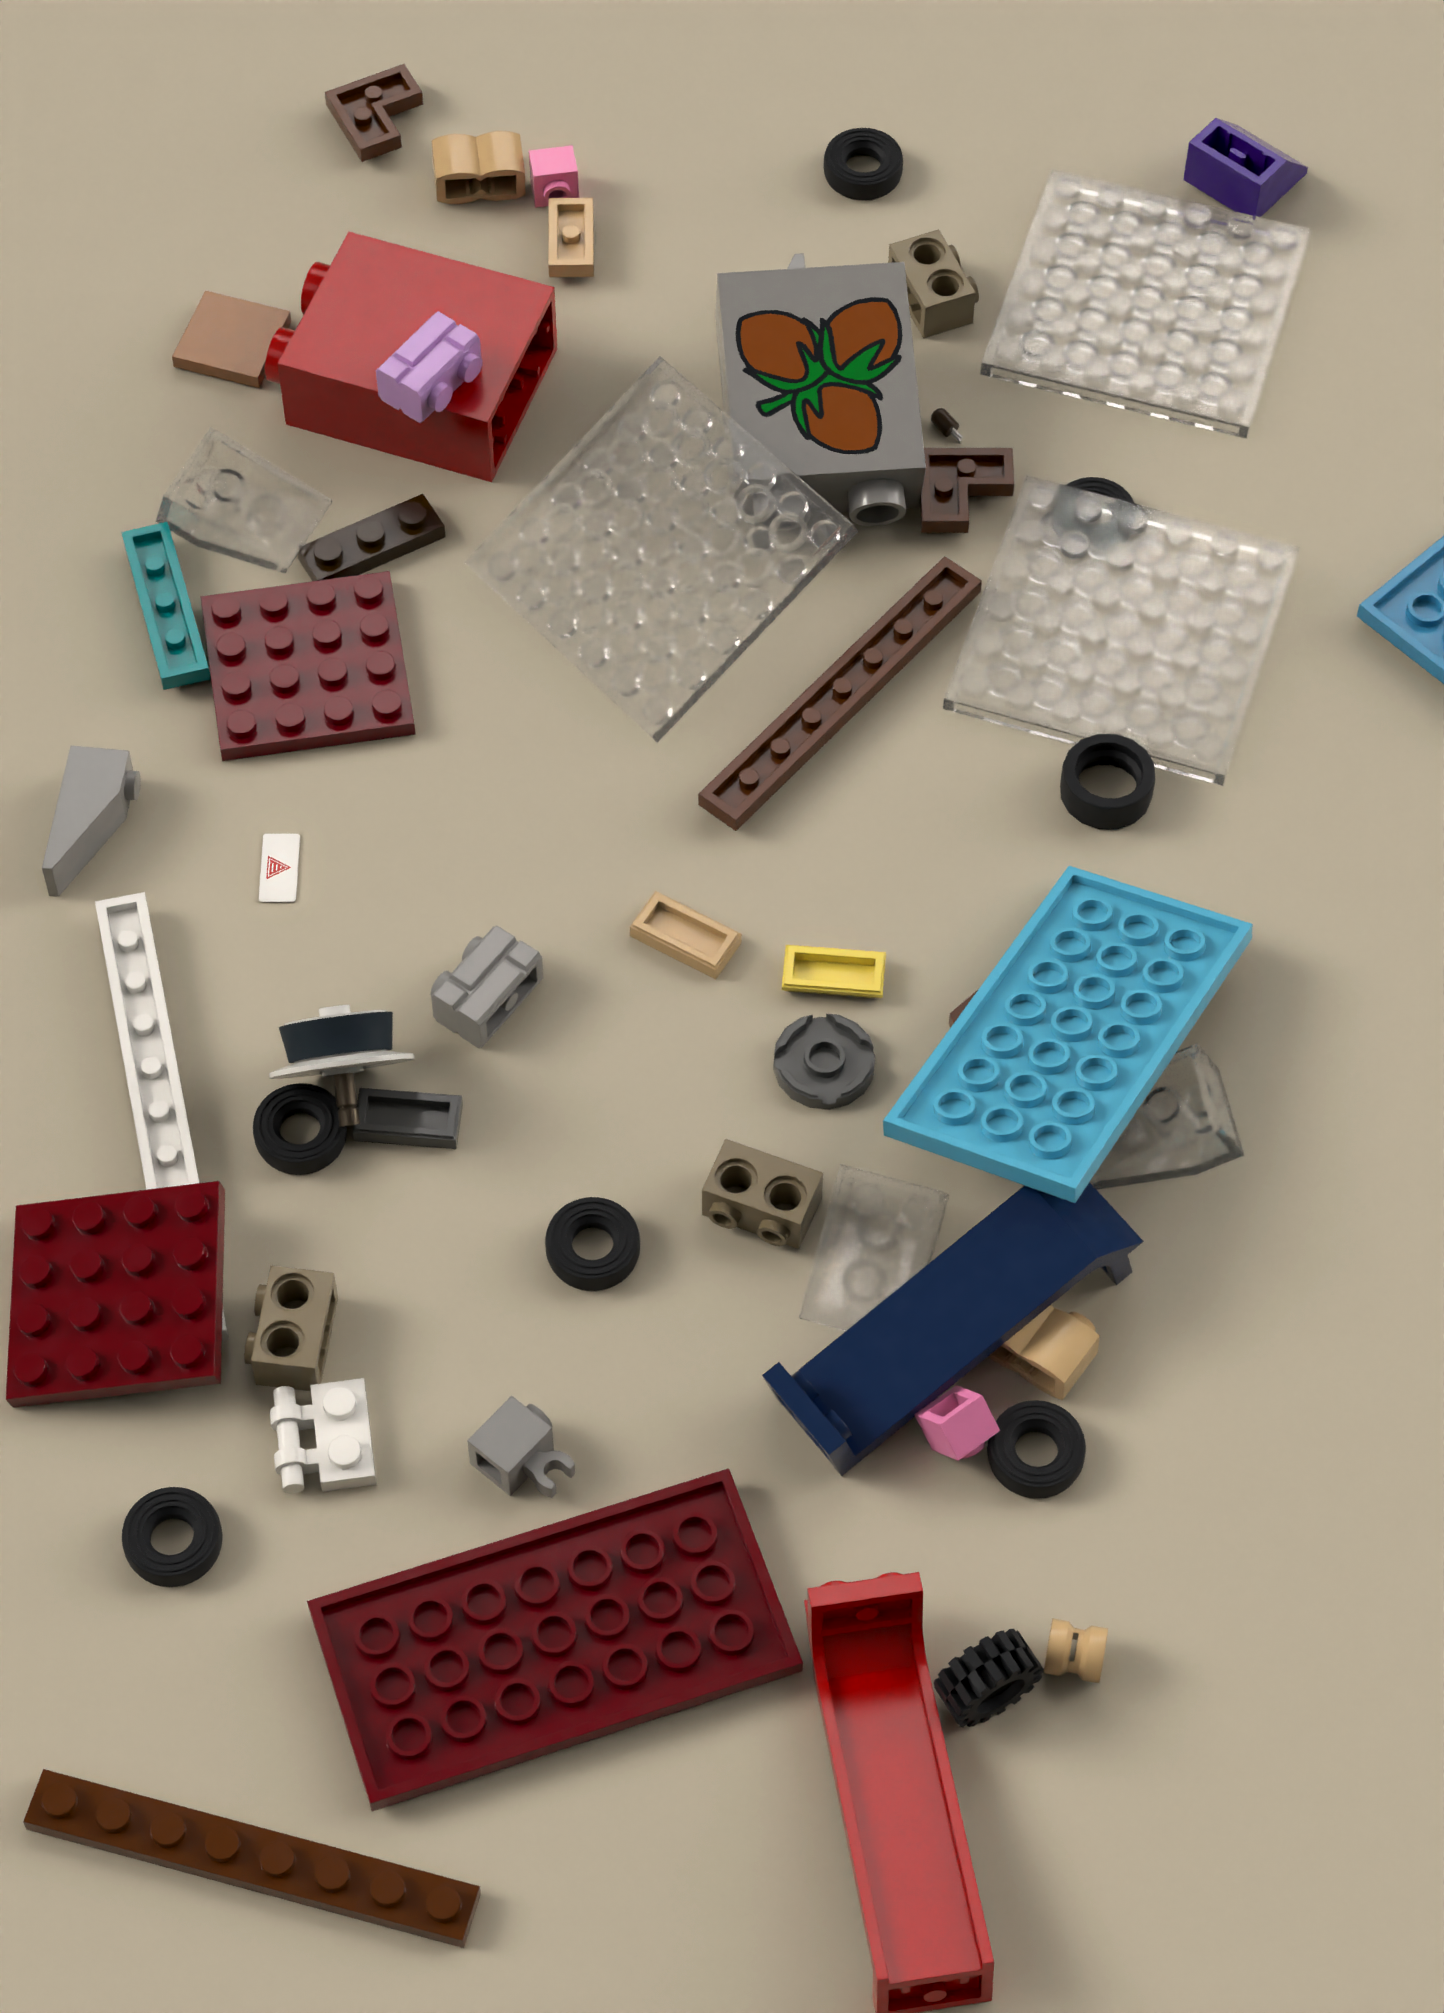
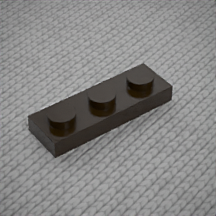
M420 494L297 547L298 560L312 581L356 576L445 538V525L424 494Z

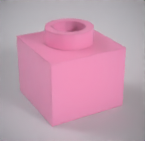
M573 145L529 150L530 183L535 208L548 206L549 198H579L578 170Z
M955 1385L914 1414L931 1449L957 1461L979 1453L985 1447V1441L1000 1431L983 1395Z

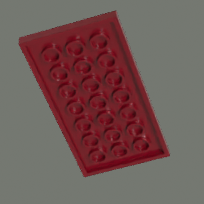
M729 1468L307 1601L371 1811H376L803 1671V1661Z

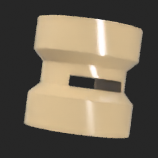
M1052 1618L1044 1673L1061 1676L1065 1672L1078 1674L1083 1681L1099 1683L1108 1628L1091 1625L1083 1630L1074 1628L1069 1621ZM1072 1639L1077 1640L1074 1661H1069Z

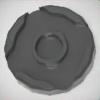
M826 1013V1017L813 1018V1015L804 1016L787 1026L775 1044L773 1070L779 1086L792 1100L809 1108L830 1110L849 1105L865 1093L874 1075V1047L870 1036L856 1022L841 1015Z

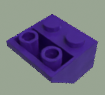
M1215 118L1189 142L1183 180L1255 223L1307 174L1308 167L1242 127Z

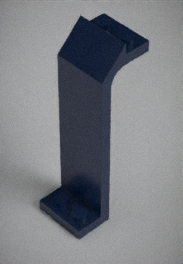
M1090 1182L1076 1203L1024 1185L793 1375H790L781 1363L778 1362L762 1376L775 1398L784 1406L842 1477L915 1417V1413L942 1395L1085 1276L1101 1268L1118 1285L1132 1273L1128 1254L1144 1241Z

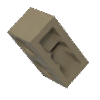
M939 229L889 244L888 263H905L910 316L923 338L973 323L974 305L979 301L977 285L971 276L966 277L961 268L956 248L953 245L948 246Z
M725 1139L702 1188V1215L709 1217L713 1223L723 1228L733 1229L737 1227L757 1234L763 1241L771 1245H788L800 1249L822 1199L823 1173ZM732 1186H740L745 1188L746 1191L731 1193L725 1189ZM788 1203L795 1206V1208L783 1211L774 1206Z
M270 1266L267 1285L259 1284L255 1297L254 1312L255 1316L260 1317L257 1332H249L245 1344V1364L252 1365L256 1385L270 1387L290 1386L296 1390L311 1391L310 1385L321 1384L338 1301L333 1272ZM293 1300L306 1302L296 1309L284 1307L285 1304ZM291 1347L296 1349L293 1354L286 1357L273 1355L281 1348Z

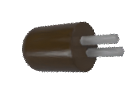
M944 408L936 409L931 415L932 423L945 437L952 434L959 442H962L961 439L963 437L957 431L959 423Z

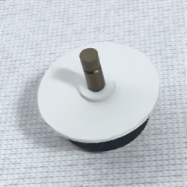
M350 1005L320 1008V1017L296 1020L280 1026L279 1030L288 1062L294 1064L269 1073L270 1079L322 1075V1077L333 1076L337 1107L340 1108L338 1110L340 1127L360 1124L359 1110L355 1107L358 1103L354 1073L363 1072L366 1068L397 1064L415 1059L413 1053L388 1051L392 1049L393 1012H387V1010L351 1012Z

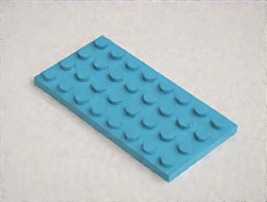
M1068 866L884 1118V1136L1076 1203L1252 940L1253 924Z

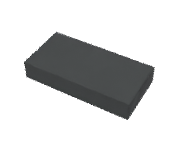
M359 1088L358 1104L356 1107L359 1110L360 1124L353 1125L354 1141L457 1149L463 1107L462 1096Z

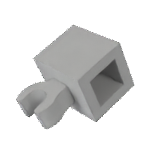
M512 1395L467 1440L470 1464L509 1496L527 1478H530L540 1493L552 1498L556 1494V1484L547 1478L546 1474L550 1470L558 1469L570 1478L575 1475V1464L571 1457L564 1452L554 1451L552 1423L547 1415L533 1404L524 1406Z

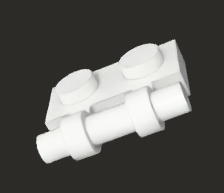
M364 1378L310 1385L312 1404L304 1406L296 1404L295 1389L293 1387L281 1386L273 1390L274 1407L270 1409L271 1428L277 1431L279 1448L274 1454L276 1473L281 1475L282 1488L285 1493L292 1494L303 1491V1474L318 1472L320 1474L322 1492L377 1485ZM315 1428L317 1448L308 1450L300 1448L299 1430Z

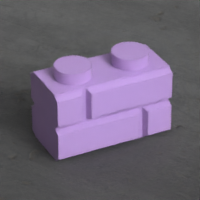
M438 311L376 370L378 396H380L383 402L397 410L402 409L405 415L419 423L423 422L434 410L441 412L449 404L453 392L464 381L470 383L479 374L482 367L480 338L475 332L461 324L459 326L456 325L454 320Z

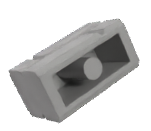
M493 926L483 938L476 936L468 943L462 955V962L452 973L444 971L435 980L431 988L433 1017L454 1033L458 1032L460 1037L472 1045L482 1048L544 978L542 956L539 951L523 941L518 942L515 936L499 926Z

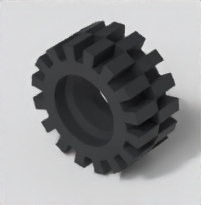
M1009 1629L1006 1632L1004 1630L996 1632L992 1639L987 1636L981 1639L976 1647L969 1646L963 1650L964 1655L954 1657L948 1663L950 1667L942 1669L938 1674L939 1678L935 1679L933 1684L960 1727L965 1725L971 1727L975 1726L979 1720L981 1723L988 1721L994 1713L999 1715L1006 1711L1005 1707L1009 1704L1015 1705L1022 1699L1020 1696L1024 1693H1029L1034 1688L1033 1684L1041 1680V1674L1044 1673V1669L1019 1631Z

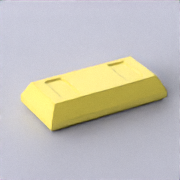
M785 945L781 990L800 993L883 998L886 952Z

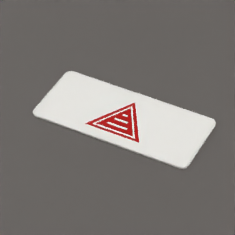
M299 834L263 835L259 886L260 902H294L296 900L300 847Z

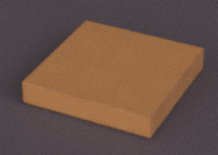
M205 291L172 355L173 366L259 388L265 377V362L270 342L279 328H289L291 324L290 311Z

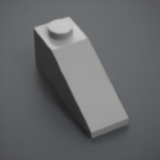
M70 746L42 865L49 896L59 897L126 820L130 800L138 799L141 782L140 772L133 771L129 751Z

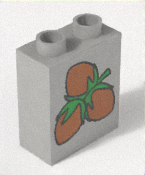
M892 262L717 273L715 320L733 519L755 518L756 526L762 530L787 532L808 525L812 520V514L849 512L850 520L856 524L881 526L903 518L906 514V508L919 507L926 464L905 263Z

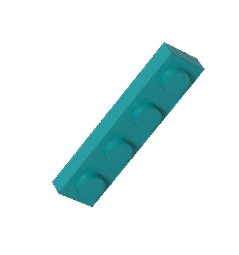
M168 522L121 532L163 690L210 680L208 663Z

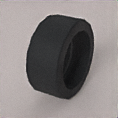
M1096 734L1081 739L1068 751L1063 762L1060 780L1061 800L1069 814L1082 824L1097 829H1120L1134 824L1147 812L1152 800L1155 785L1154 762L1145 748L1133 739L1118 734ZM1096 765H1112L1129 773L1136 781V788L1132 793L1120 798H1103L1091 794L1082 787L1079 782V775L1085 769Z

